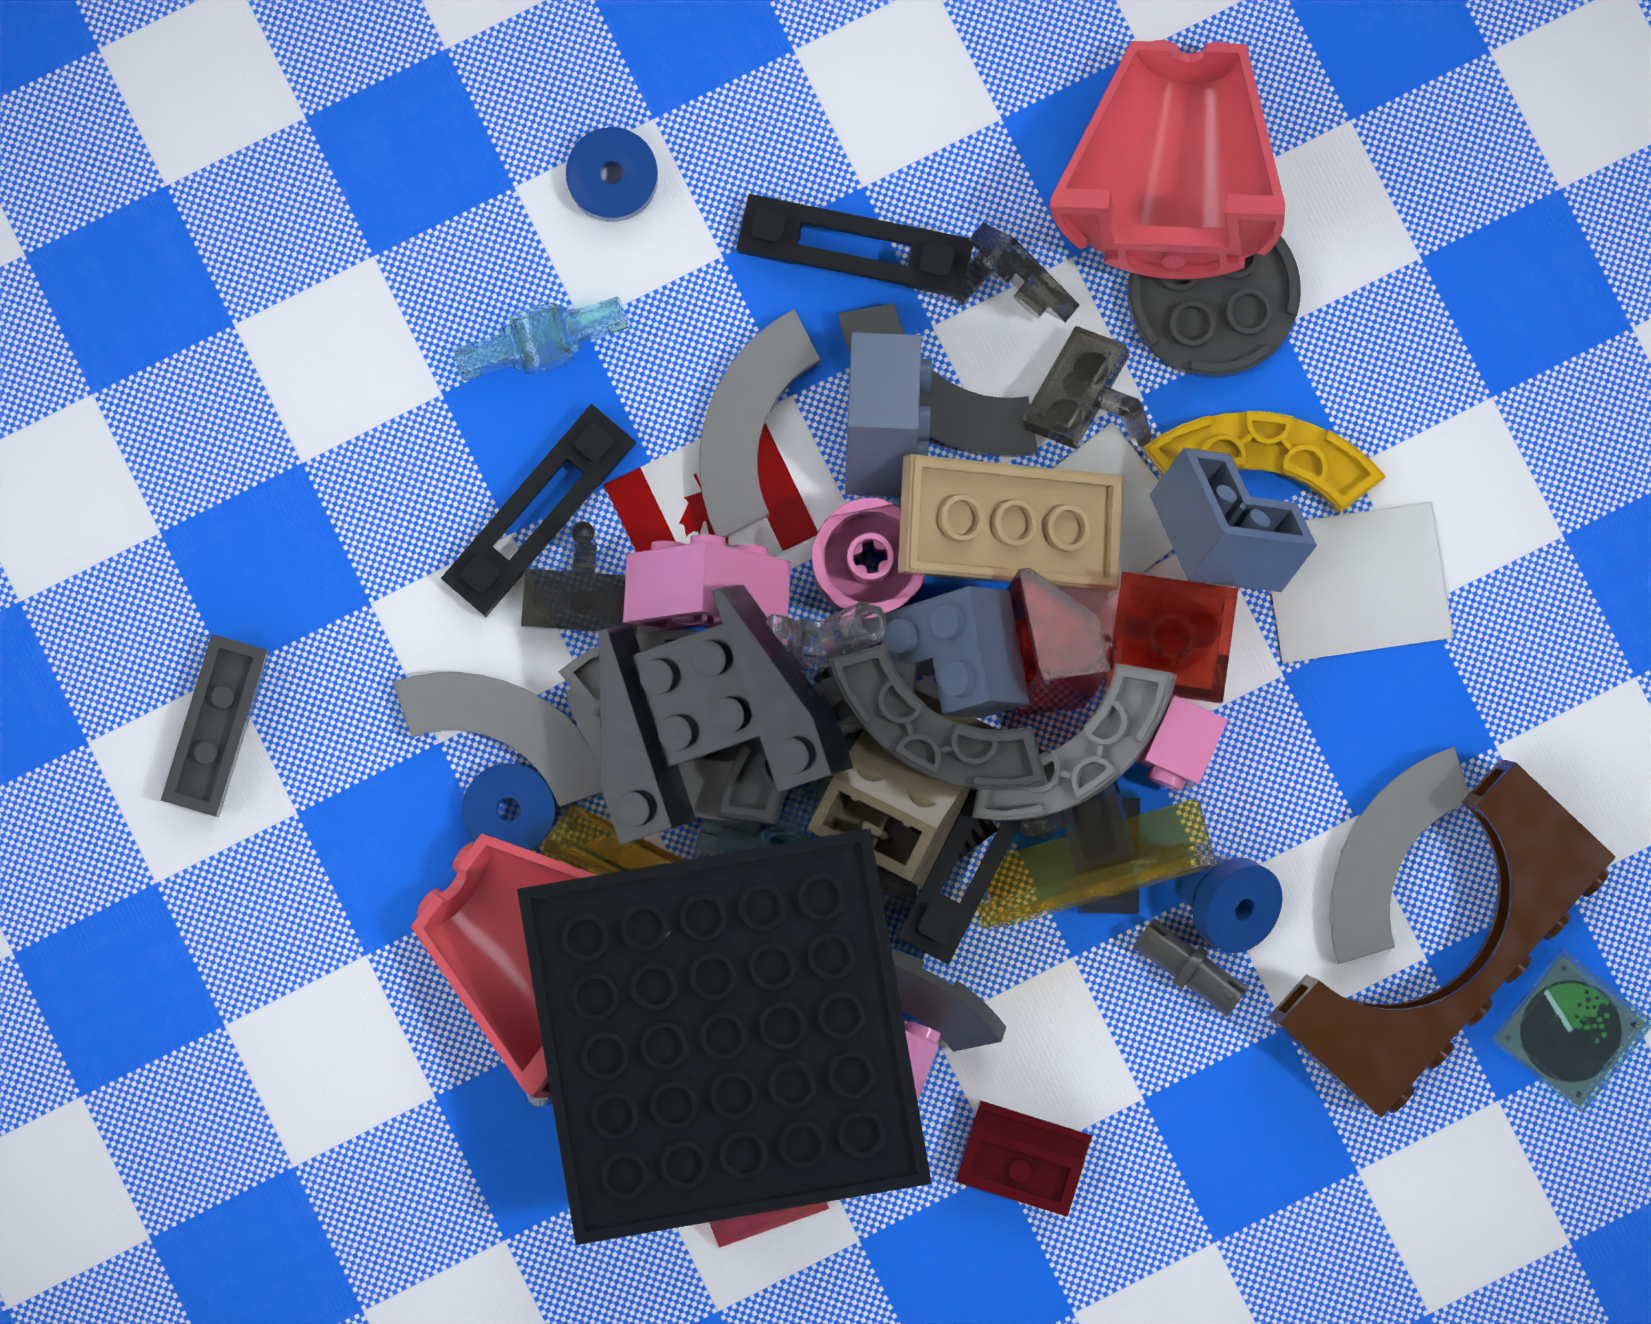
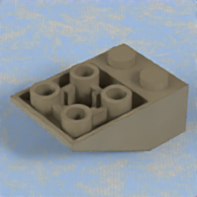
M915 689L914 694L928 708L940 716L958 724L962 723L982 729L998 730L974 717L942 715L939 700ZM863 730L849 751L854 768L833 776L807 830L819 837L870 828L877 866L922 888L971 788L945 783L910 768L889 754Z

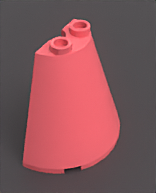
M1168 40L1131 41L1051 196L1050 210L1058 228L1070 242L1079 249L1087 247L1088 244L1105 253L1103 263L1117 269L1163 279H1201L1232 273L1244 268L1245 258L1255 253L1265 256L1272 250L1283 231L1286 205L1247 45L1215 41L1206 43L1202 51L1185 53L1180 50L1177 44Z
M482 833L475 842L468 843L459 851L452 864V869L457 873L455 879L446 890L433 889L423 898L417 909L418 917L410 927L521 1088L534 1098L551 1097L517 889L590 877L597 874Z

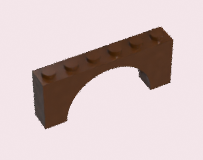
M1500 759L1462 801L1480 823L1488 838L1494 855L1498 881L1496 908L1491 927L1483 944L1470 963L1455 978L1437 990L1416 999L1390 1004L1366 1003L1345 998L1331 990L1320 980L1306 974L1268 1016L1279 1029L1363 1107L1381 1118L1387 1111L1395 1113L1407 1103L1415 1090L1412 1083L1426 1068L1429 1070L1435 1069L1449 1056L1454 1047L1451 1040L1465 1025L1473 1026L1487 1014L1493 1004V1001L1490 999L1493 993L1504 981L1511 983L1523 974L1532 960L1528 954L1543 938L1550 940L1566 926L1571 917L1567 911L1582 895L1588 897L1603 885L1609 876V871L1606 868L1616 858L1610 850L1516 762Z

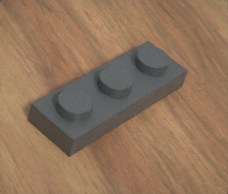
M211 634L161 801L220 817L270 651Z

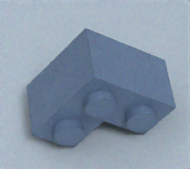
M852 332L845 495L901 497L903 456L910 454L928 456L931 406L919 405L920 393L931 394L932 359H921L922 335Z
M1183 447L1149 494L1188 581L1282 592L1317 546L1297 503L1250 497L1231 454Z
M967 586L896 609L884 615L876 616L881 645H886L893 663L915 664L918 667L917 675L928 676L935 673L942 715L985 718L1030 704L1009 590Z

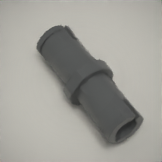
M1155 918L1133 946L1135 951L1149 958L1175 977L1174 985L1181 990L1186 985L1226 1017H1228L1249 988L1245 983L1243 984L1208 959L1206 956L1209 952L1203 947L1193 948L1169 931L1167 927Z

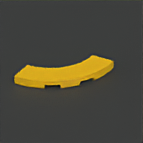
M1246 411L1201 417L1179 425L1160 435L1142 448V451L1162 476L1183 447L1231 454L1238 471H1263L1291 478L1318 493L1338 514L1386 478L1385 474L1370 458L1336 433L1293 418L1294 416L1274 412Z

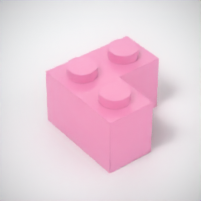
M692 535L690 537V544L675 541L652 542L651 550L627 554L623 622L656 630H681L702 626L714 627L722 624L712 591L719 588L744 585L769 619L766 623L772 631L787 630L791 561L767 556L768 548L760 545L742 544L733 547L725 546V538L718 535Z
M1174 695L1153 739L1135 762L1150 768L1146 777L1148 780L1172 791H1182L1184 784L1189 787L1199 785L1228 719Z

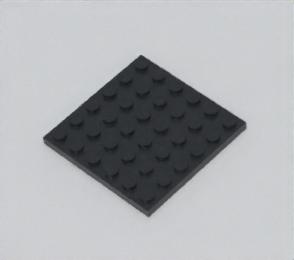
M870 828L517 889L575 1245L932 1184Z

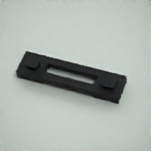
M748 194L736 250L740 254L789 264L796 263L962 299L974 241L972 238ZM809 225L912 246L908 266L800 245L798 241L801 238V227Z
M591 403L444 573L441 579L482 615L487 617L593 491L603 483L635 446L636 441ZM568 460L584 474L511 559L508 560L493 546Z
M1038 748L1039 754L1046 752ZM972 789L896 937L900 941L908 943V945L931 955V957L947 965L955 954L1023 821L1001 822L960 903L941 894L940 891L978 819L972 817L976 789Z

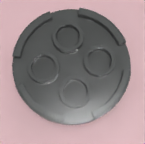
M1280 236L1278 242L1265 256L1255 253L1245 258L1244 268L1232 273L1201 279H1163L1129 272L1127 284L1129 313L1138 335L1147 348L1170 367L1189 375L1205 378H1222L1241 374L1255 368L1272 356L1292 329L1298 314L1301 297V282L1297 263L1291 249L1282 236Z

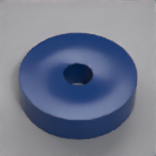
M607 127L588 133L573 147L567 160L566 181L574 202L583 212L601 221L619 222L638 215L650 204L658 186V167L651 148L640 136L623 128ZM608 166H618L622 169L623 176L619 182L609 184L603 181L601 175Z
M503 763L485 769L472 780L464 795L462 816L467 832L474 841L483 833L533 851L542 845L553 829L556 819V801L548 783L537 772L520 764ZM507 799L516 800L520 806L518 817L512 821H505L499 815V806Z
M1233 858L1215 867L1201 883L1193 904V921L1199 935L1218 949L1228 953H1241L1257 946L1272 931L1281 912L1283 896L1278 878L1269 869L1248 858Z

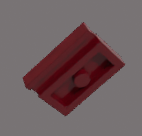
M980 1100L955 1182L1068 1217L1093 1135Z

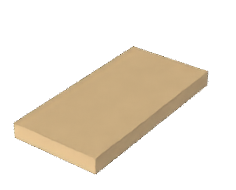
M914 454L903 456L898 573L1106 592L1118 591L1123 475Z

